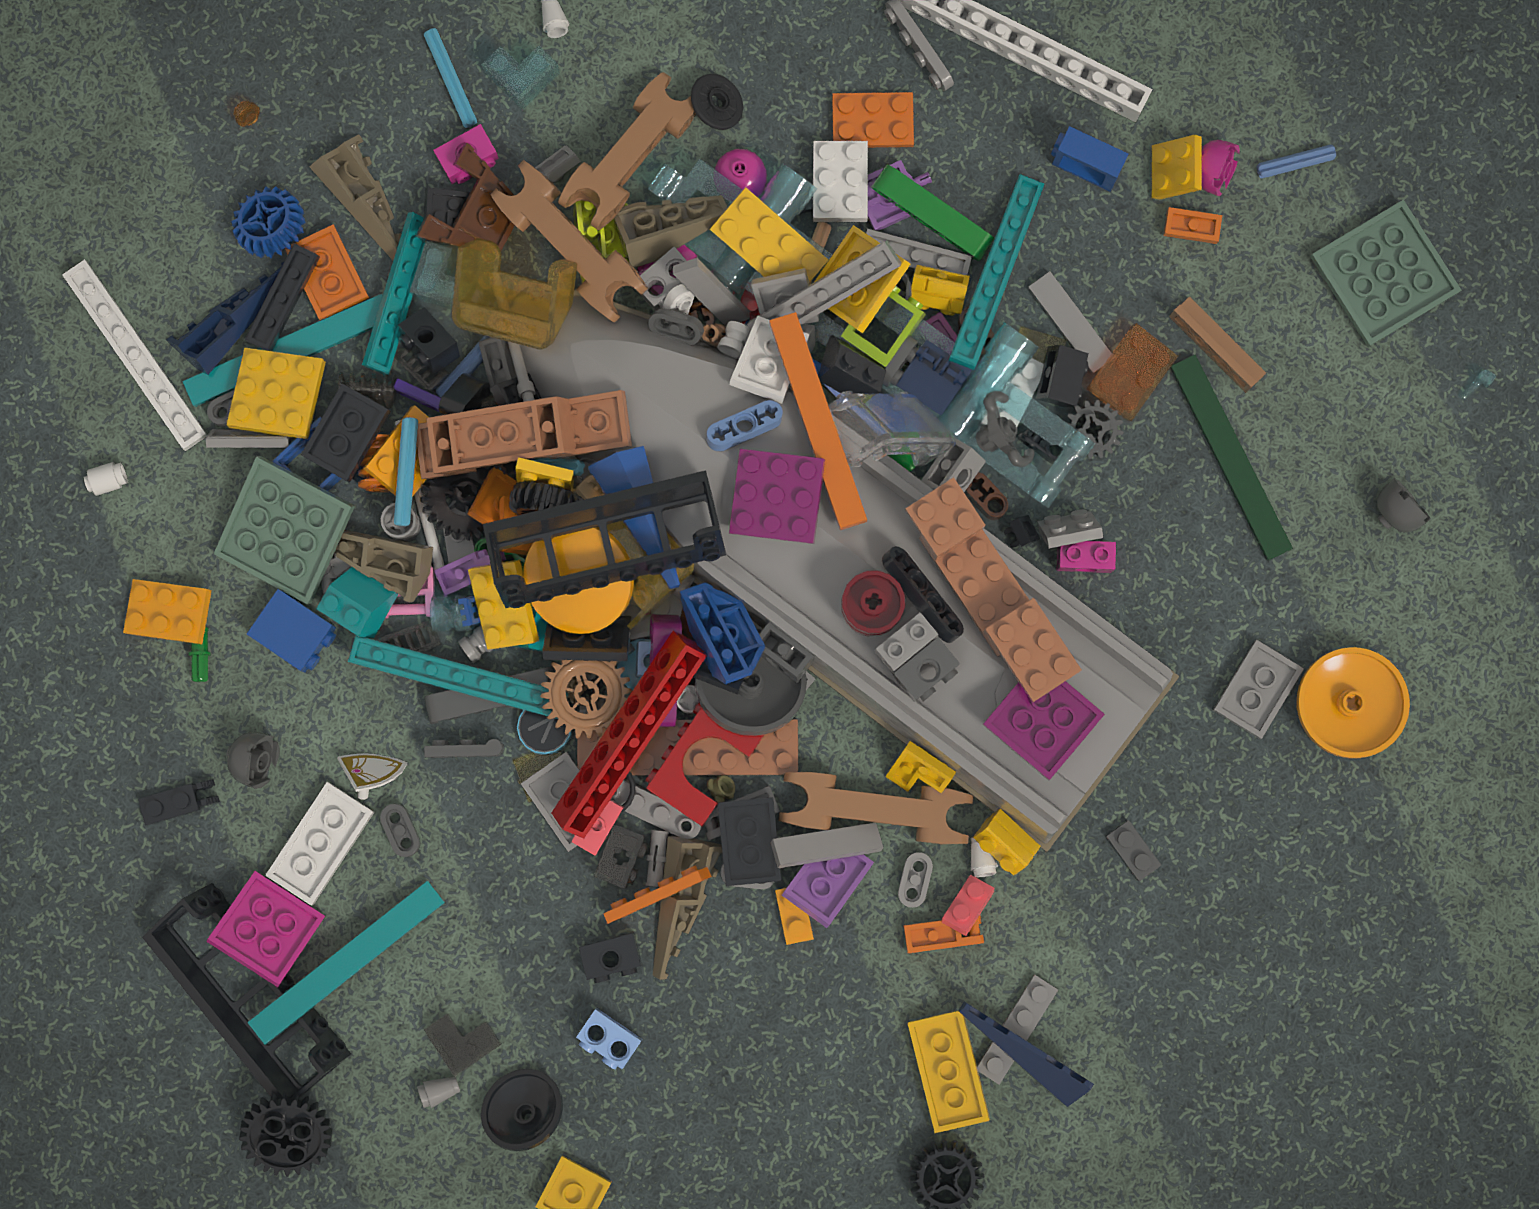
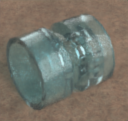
M456 595L453 600L449 596H432L430 604L432 630L434 632L450 631L451 627H454L457 631H472L474 625L463 626L462 621L466 620V615L461 616L460 610L464 609V604L459 605L458 599L471 595Z

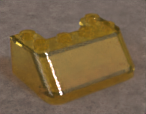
M477 238L459 246L452 305V319L455 325L463 330L541 350L552 345L573 304L577 263L563 259L553 262L549 267L548 280L543 282L500 271L501 251L498 245L492 241Z

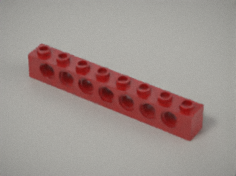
M674 630L672 631L551 812L562 830L583 839L586 837L707 657L695 641Z

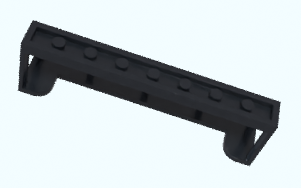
M706 470L483 524L494 585L505 608H520L527 603L535 601L545 602L556 596L564 594L574 595L581 592V590L593 587L603 588L610 583L618 581L628 582L639 576L647 574L657 575L668 569L676 567L686 568L693 563L715 561L727 555ZM705 501L708 506L712 526L696 531L692 536L693 545L671 550L662 516L663 511ZM654 514L664 552L615 563L607 530L608 524ZM590 528H600L608 565L560 576L552 539ZM536 541H544L552 579L526 584L525 579L520 575L505 576L500 555L501 550Z
M211 883L182 898L142 938L270 1097L274 1093L278 1099L282 1098L283 1092L286 1091L288 1098H292L295 1093H298L299 1099L348 1058L351 1053L346 1048L344 1041L337 1037L329 1027L326 1019L321 1017L314 1007L297 1020L298 1022L271 1045H264L247 1023L249 1020L241 1012L240 1008L266 985H269L278 997L282 996L295 985L292 977L286 974L278 987L263 978L240 999L234 1002L206 968V964L221 951L214 947L204 957L199 959L173 927V924L187 912L200 920L212 915L218 923L231 905L225 899L222 891ZM302 1027L317 1044L308 1052L309 1061L317 1070V1073L304 1085H301L275 1053L278 1047Z

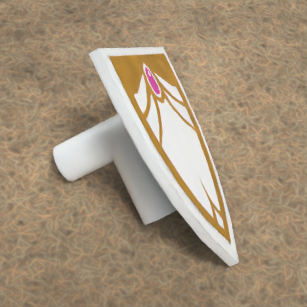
M362 753L337 757L355 791H358L357 797L359 799H367L369 789L380 787L393 781L402 774L407 766L405 761L377 754Z

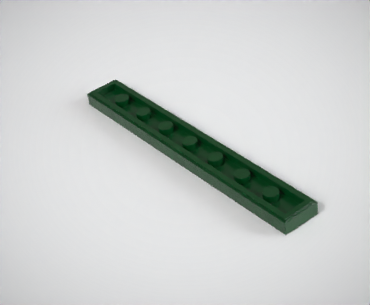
M1196 354L1172 365L1170 369L1266 560L1269 561L1292 550L1293 547Z

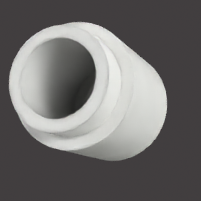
M111 462L87 470L84 482L89 492L93 491L97 496L122 488L123 484L128 483V479L123 465Z

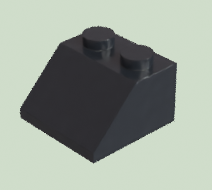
M831 335L818 374L819 380L863 406L881 392L886 370L870 356Z

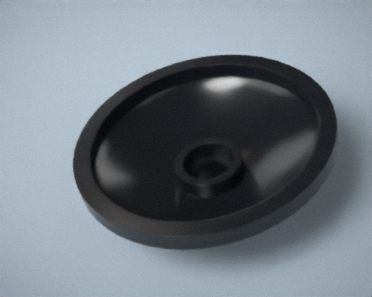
M519 1069L502 1076L491 1086L482 1103L481 1122L486 1135L497 1146L509 1151H525L539 1146L553 1134L560 1122L563 1111V1099L560 1089L547 1074L534 1069ZM532 1113L531 1117L525 1120V1115Z

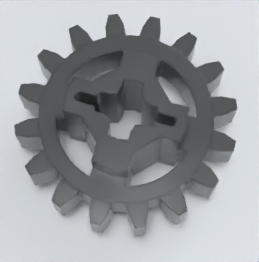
M1087 400L1085 401V408L1081 409L1078 405L1075 406L1076 415L1068 414L1072 422L1071 424H1065L1064 427L1070 429L1071 433L1066 434L1065 439H1073L1070 448L1078 446V455L1081 456L1086 451L1088 452L1089 459H1092L1093 453H1098V456L1103 458L1104 450L1112 453L1111 445H1120L1116 436L1123 435L1124 431L1117 429V426L1121 425L1123 420H1115L1114 417L1118 414V411L1115 410L1110 413L1108 411L1109 403L1105 404L1104 407H1100V401L1096 400L1094 406H1090ZM1094 411L1104 413L1110 420L1101 421L1097 419ZM1085 413L1086 421L1081 428L1075 429L1078 419ZM1090 416H1092L1093 422L1096 425H1101L1102 430L1098 431V442H1096L1095 437L1091 433H1086V429L1090 427ZM1112 430L1110 439L1103 445V435L1106 431ZM1086 437L1092 441L1094 448L1083 445L1078 439Z

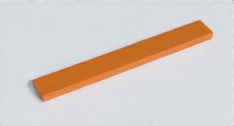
M794 312L769 320L815 458L825 459L823 482L839 529L843 530L867 522V517L797 313Z

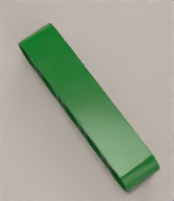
M888 164L885 165L871 186L875 192L965 254L970 253L973 255V259L980 262L995 239L981 227Z

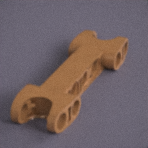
M664 72L655 77L637 97L633 109L639 112L640 115L598 166L594 169L586 162H583L572 174L561 193L558 203L565 208L580 200L589 201L596 207L597 212L591 221V226L597 230L605 227L623 208L630 196V192L622 188L623 185L668 132L677 139L680 138L696 115L692 107L691 96L686 100L676 101L667 95L665 89L669 85L671 77Z
M523 160L518 165L525 180L522 191L517 195L508 196L496 188L491 193L493 200L507 218L522 232L531 224L541 232L585 279L577 288L581 296L592 307L615 323L620 318L613 304L615 292L623 286H631L643 295L648 289L646 283L636 269L616 250L605 258L552 203L561 194L560 190L545 175Z
M815 772L784 773V782L793 783L805 790L807 802L805 807L798 812H779V821L803 828L830 830L832 817L917 827L916 841L968 844L969 835L953 831L946 822V814L950 807L956 804H973V795L947 788L940 793L930 786H922L920 799L835 789L837 775Z

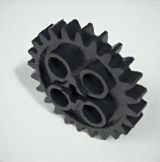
M285 1091L282 1094V1098L279 1099L272 1093L270 1101L261 1097L260 1104L253 1103L251 1110L245 1112L244 1120L241 1121L239 1140L242 1141L241 1150H247V1159L255 1157L253 1166L256 1167L261 1163L264 1164L263 1172L274 1168L275 1176L278 1175L280 1170H284L286 1177H289L290 1170H294L300 1175L302 1167L311 1171L312 1163L319 1165L321 1157H326L328 1148L331 1147L333 1128H330L331 1119L325 1118L326 1110L318 1111V1102L309 1105V1096H306L302 1101L298 1100V1093H295L292 1098H288Z

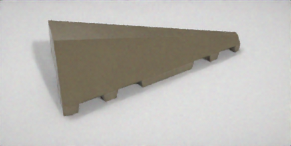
M358 134L342 143L338 148L321 156L309 167L386 254L394 260L401 233L394 234L389 221L394 219L393 213L379 180L375 181L367 169L372 162L370 157H362L358 144L362 143L363 140Z
M344 530L334 553L337 558L362 574L382 583L387 590L394 591L404 597V601L414 602L430 575L433 547Z
M668 836L663 880L673 876L674 881L682 878V871L695 865L698 870L708 867L711 876L716 878L719 870L714 865L720 853H722V845L695 838L686 839L678 836ZM708 879L661 900L653 976L659 980L667 979L668 977L665 971L670 956L678 957L680 949L676 947V944L682 932L689 934L707 897L704 889Z

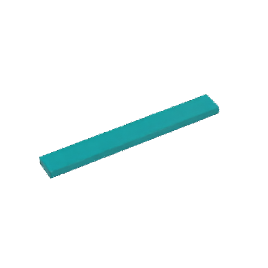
M1019 174L949 361L972 370L975 369L1044 183Z
M383 295L375 296L278 339L272 352L310 357L372 330ZM243 355L216 366L209 375L200 373L182 381L194 407L235 390Z
M355 635L348 659L349 663L544 716H549L553 711L552 709L542 708L543 705L549 702V699L541 698L540 695L549 692V689L541 685ZM566 692V699L568 700L569 693Z
M426 881L247 1023L264 1045H266L445 902L431 884Z

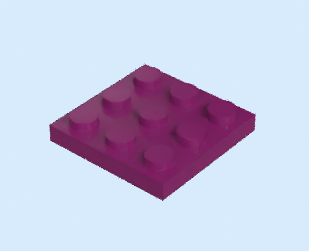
M740 449L729 533L814 544L825 459Z
M1066 681L1033 703L1018 682L982 725L1049 781L1105 714Z

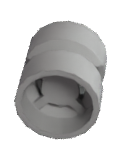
M395 503L387 506L380 518L384 532L395 540L409 542L415 539L421 529V519L418 514L411 508L410 524L408 526H397L394 524Z

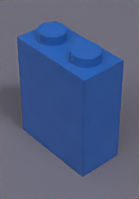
M277 589L247 632V635L298 670L306 673L308 669L313 670L320 660L318 654L324 646L328 648L334 641L336 634L333 632L336 627L285 592Z

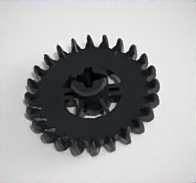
M494 465L489 469L478 467L476 472L425 480L428 486L423 485L421 492L427 496H421L420 502L427 504V506L423 507L422 512L431 514L428 516L427 521L430 523L437 521L435 530L445 528V536H449L454 532L456 540H459L462 534H464L467 541H470L471 534L481 539V531H484L483 524L468 516L467 513ZM445 496L453 499L449 506L446 504ZM456 508L461 512H465V516L454 513L452 509Z

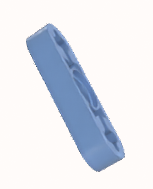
M767 400L712 424L707 430L706 441L708 446L714 451H724L778 427L782 421V407L775 401ZM765 411H769L770 414L775 413L774 419L765 416ZM747 420L753 427L751 430L744 432L737 428V423ZM715 433H719L720 436L724 435V441H720L719 438L714 439Z

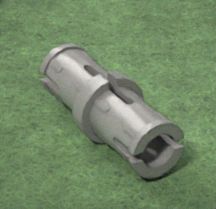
M651 830L650 853L646 855V860L649 861L646 886L658 887L657 883L663 880L669 834L667 831Z

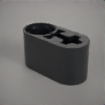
M466 373L461 374L442 396L439 403V412L443 415L480 409L489 397L490 384Z

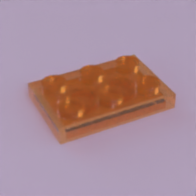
M1135 323L1087 387V390L1105 404L1109 403L1110 408L1114 411L1117 410L1120 416L1128 421H1132L1178 355Z

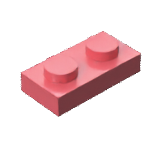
M970 875L944 914L942 923L967 936L992 897L994 887Z

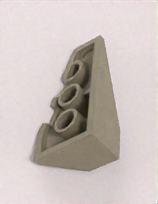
M722 195L689 198L686 203L672 204L671 200H662V205L647 206L646 202H637L624 206L613 220L627 261L635 268L659 260L673 247L677 249L706 232L728 207Z

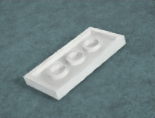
M326 782L265 876L313 906L367 825L374 811L330 782Z

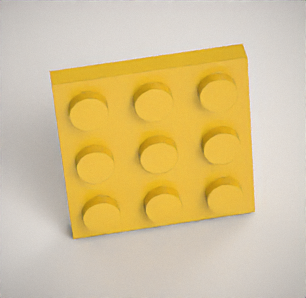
M853 225L814 282L880 243ZM897 255L901 261V265L828 309L863 333L904 275L910 263Z
M244 348L227 426L233 429L308 439L326 362L322 358Z

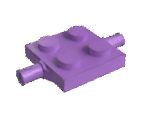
M901 160L890 165L920 186L932 183L928 172L913 179L906 171ZM883 168L868 175V220L875 231L910 217L906 212L871 188Z

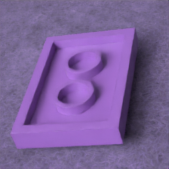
M863 854L804 864L782 896L821 925L828 928L874 862Z

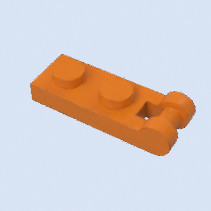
M979 915L967 937H962L961 933L943 924L942 920L903 925L907 953L984 943L983 934L980 935L979 928L981 916Z

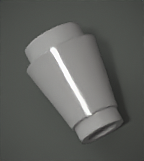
M455 1076L423 1081V1085L417 1086L423 1108L428 1106L433 1108L460 1092Z

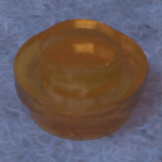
M248 100L240 102L233 112L235 121L242 127L254 124L258 119L260 108Z

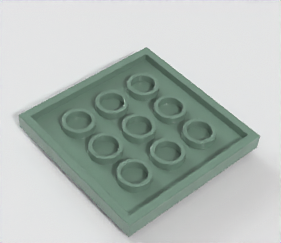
M1404 200L1310 256L1367 347L1462 291Z
M256 456L214 551V555L296 599L310 604L314 599L355 505L262 456Z

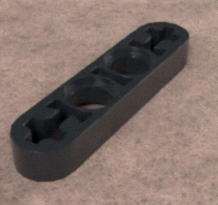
M894 546L882 556V563L887 572L900 583L905 595L939 634L938 637L946 643L954 642L964 632L960 619L903 548ZM910 579H912L917 584L918 588L912 584ZM928 601L934 606L936 611L930 607Z

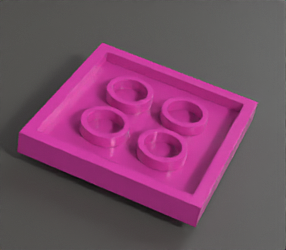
M254 871L206 942L278 987L325 916Z

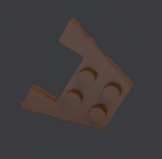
M465 143L453 165L474 177L477 181L454 225L450 227L434 216L427 214L415 236L420 239L498 255L501 253L515 225L500 210L493 200L491 193L498 188L505 195L514 196V194L494 175L488 164L484 160L482 161L474 152L475 149L470 144Z

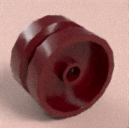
M865 571L856 575L846 585L841 599V613L846 624L856 633L866 637L881 636L890 632L899 623L905 609V595L900 583L891 575L882 571ZM869 600H875L878 603L875 610L869 609V604H867Z

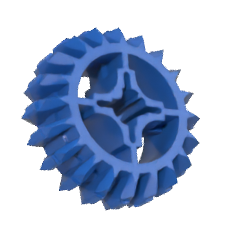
M265 186L262 193L255 189L254 196L246 195L247 201L245 203L238 202L240 210L233 212L236 219L231 221L234 228L233 234L238 240V244L249 254H256L260 258L266 255L272 259L274 252L282 256L284 248L291 250L290 244L293 241L299 242L297 234L304 233L302 225L306 223L303 217L304 210L299 205L296 197H293L290 192L282 191L276 186L273 190Z

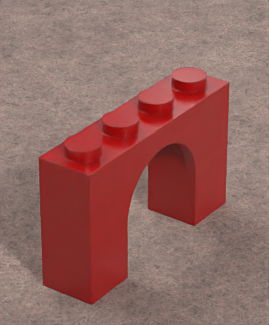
M698 703L693 710V713L696 714L690 724L685 722L677 734L680 740L675 747L671 744L661 757L664 763L660 769L654 768L647 777L646 782L649 785L646 789L703 827L718 803L687 781L683 771V760L687 750L701 739L717 738L728 743L749 758L764 735L747 736L728 731L716 724L705 713L700 703Z

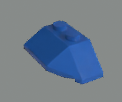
M706 582L680 591V598L690 633L695 643L707 655L705 662L712 676L727 684L752 675L765 650V644L743 602L723 591L714 589L712 585Z

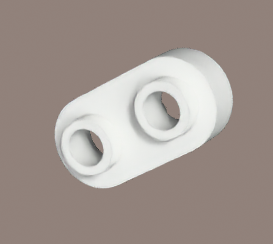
M683 284L677 285L667 294L662 309L688 315L694 300V294Z

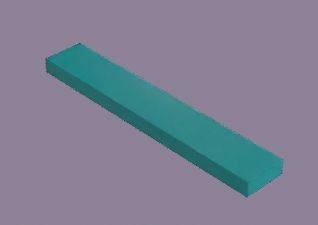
M414 212L407 214L362 362L363 366L384 375H389L399 343L398 337L400 332L398 324L406 319L429 244L422 243V239L415 236L424 217Z

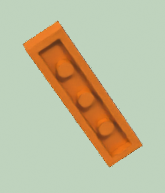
M695 865L682 871V878L674 881L673 876L658 882L659 888L654 891H650V888L647 887L634 893L636 899L630 902L623 898L610 904L612 910L603 913L607 924L711 878L708 867L698 870Z

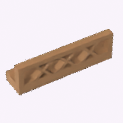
M1190 296L1169 316L1245 393L1266 374Z

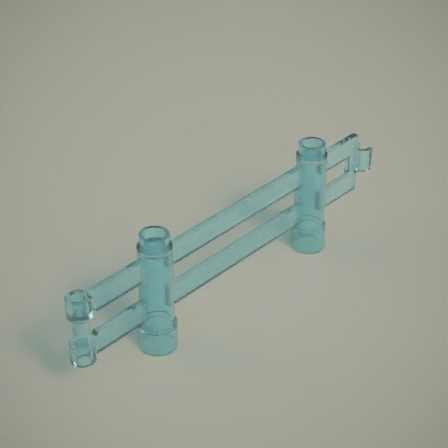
M701 159L697 161L687 177L682 176L665 164L649 186L651 192L663 200H671L672 204L686 203L699 190L706 196L722 195L727 207H729L742 192L740 187ZM782 163L764 188L765 193L760 200L830 260L833 254L790 224L796 214L800 215L818 188ZM707 230L684 244L713 265L710 271L734 296L737 293L740 295L744 288L754 295L751 286L752 279L764 276L718 236ZM824 265V266L822 267V269L816 274L817 276H819V274L821 273V271L823 270V268L825 267V265ZM888 297L874 317L900 335L914 314ZM823 312L819 313L818 322L808 323L809 325H815V340L825 347L829 337L834 335L860 350L841 337L845 328ZM923 319L911 335L912 338L918 341L917 348L923 346L925 341L928 340L949 355H951L955 344L954 341ZM1005 322L1002 323L984 348L986 352L978 360L975 369L967 377L942 416L898 386L890 384L886 387L882 385L884 390L933 424L928 430L930 434L922 443V446L936 457L939 456L953 436L972 447L986 461L985 463L1047 508L1050 507L1062 489L1058 486L1077 460L1083 462L1095 445L1086 436L1011 383L1017 373L1021 374L1039 347ZM996 390L1009 396L1008 402L1001 403L996 401L997 406L1051 445H1059L1064 449L1044 476L1037 472V467L1032 463L1026 467L1012 465L1008 455L1000 449L994 452H984L980 449L976 441V433L980 431L981 426L979 425L987 416L983 403L987 393Z

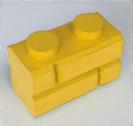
M916 265L911 286L912 298L924 305L921 308L923 310L930 307L939 309L945 315L961 314L970 276Z
M1001 808L984 821L973 837L983 851L990 853L1000 863L1002 869L1010 872L1012 875L1023 870L1041 847Z

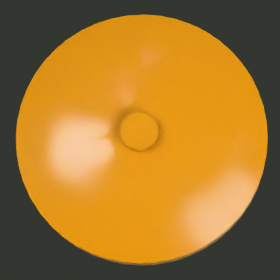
M598 527L557 536L552 539L560 576L608 565L600 528ZM608 532L615 563L630 560L622 544ZM542 540L534 542L527 554L523 571V578L526 584L553 578L545 543ZM634 580L628 582L618 581L610 583L603 588L593 587L581 590L578 594H564L553 597L549 601L531 602V604L546 622L560 630L577 634L592 633L607 627L625 611L633 593Z
M1342 648L1323 655L1305 672L1297 692V712L1306 734L1324 751L1343 758H1363L1385 750L1400 736L1409 715V693L1399 670L1384 656L1364 648Z

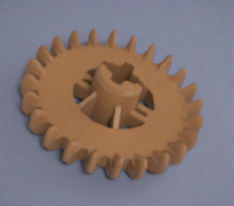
M561 660L562 665L552 662L551 665L556 672H545V675L551 681L541 683V686L549 689V692L540 695L541 698L549 699V702L543 705L542 708L553 710L547 718H558L555 728L565 724V735L572 729H575L576 738H579L582 731H585L587 739H590L592 730H595L597 735L602 737V727L606 729L609 727L610 722L613 721L627 700L624 695L632 692V689L624 687V684L630 681V678L620 677L625 668L615 669L617 661ZM585 673L595 674L598 676V679L594 683L588 681ZM576 676L578 682L574 689L567 688L570 680ZM601 679L606 686L607 696L599 694L596 684ZM583 684L587 689L593 690L594 694L590 695L589 701L593 711H591L589 702L586 701L585 697H579L578 693L582 691ZM566 691L573 692L576 701L573 707H570L566 699ZM597 699H606L603 706L597 710L595 705ZM578 704L585 706L588 714L579 713L574 709Z

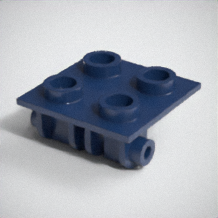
M926 340L923 346H920L916 352L914 360L910 363L896 386L942 416L972 372V369L949 361L950 355Z

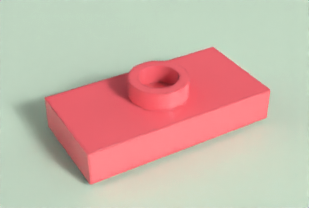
M610 799L586 837L583 839L575 835L571 842L596 856L624 807Z

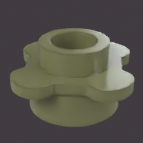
M717 775L716 779H709L707 781V787L710 789L715 802H724L725 799H732L734 797L735 784L730 777Z

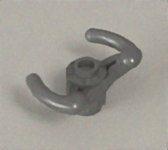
M993 390L987 393L983 400L987 411V424L980 427V431L976 433L977 444L984 452H994L1000 449L1008 455L1012 465L1026 467L1032 462L1035 452L1033 449L1028 448L1025 450L1024 455L1021 456L1012 442L1016 439L1017 427L1011 419L1008 420L1006 417H1000L996 401L1001 403L1008 402L1009 396L1002 391Z

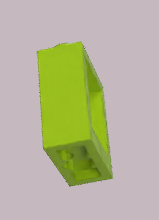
M896 286L888 297L914 315L887 354L855 332L856 328L850 324L841 335V337L884 367H887L908 336L913 334L926 315L921 311L924 305L911 296L908 300L898 295L901 290Z

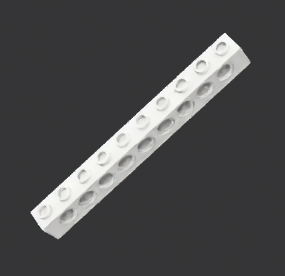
M900 0L906 9L1134 122L1137 121L1151 94V88L973 0Z

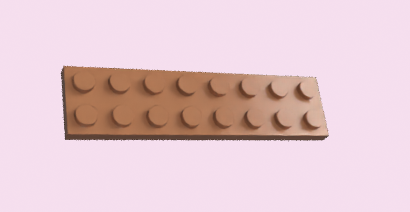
M676 720L675 727H659L631 768L632 776L649 775L654 768L659 770L664 763L661 757L670 744L675 747L680 740V737L677 736L679 730L685 722L690 724L693 720ZM791 720L777 731L765 734L749 758L720 739H701L695 742L685 754L683 760L684 775H784V773L798 772V720ZM602 727V736L607 730L605 727ZM592 730L590 739H587L585 731H582L580 737L577 738V767L579 770L601 739L595 730Z

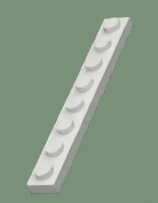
M84 259L62 274L183 450L187 451L207 437L203 427L89 263Z

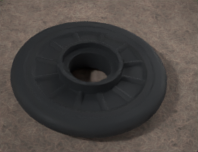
M706 74L699 77L693 84L691 89L692 107L703 123L714 129L727 130L734 127L740 121L743 114V101L740 92L730 80L718 74ZM712 96H717L721 100L722 108L714 105Z

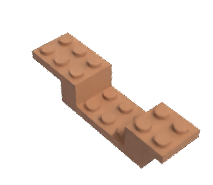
M623 390L570 399L556 396L426 418V423L418 424L417 432L421 479L476 472L478 467L516 462L518 457L527 460L541 457L557 459L632 447L626 396Z
M954 477L905 509L921 533L919 539L996 656L1001 655L1032 703L1082 671L1034 598L1028 599L983 531L985 523Z

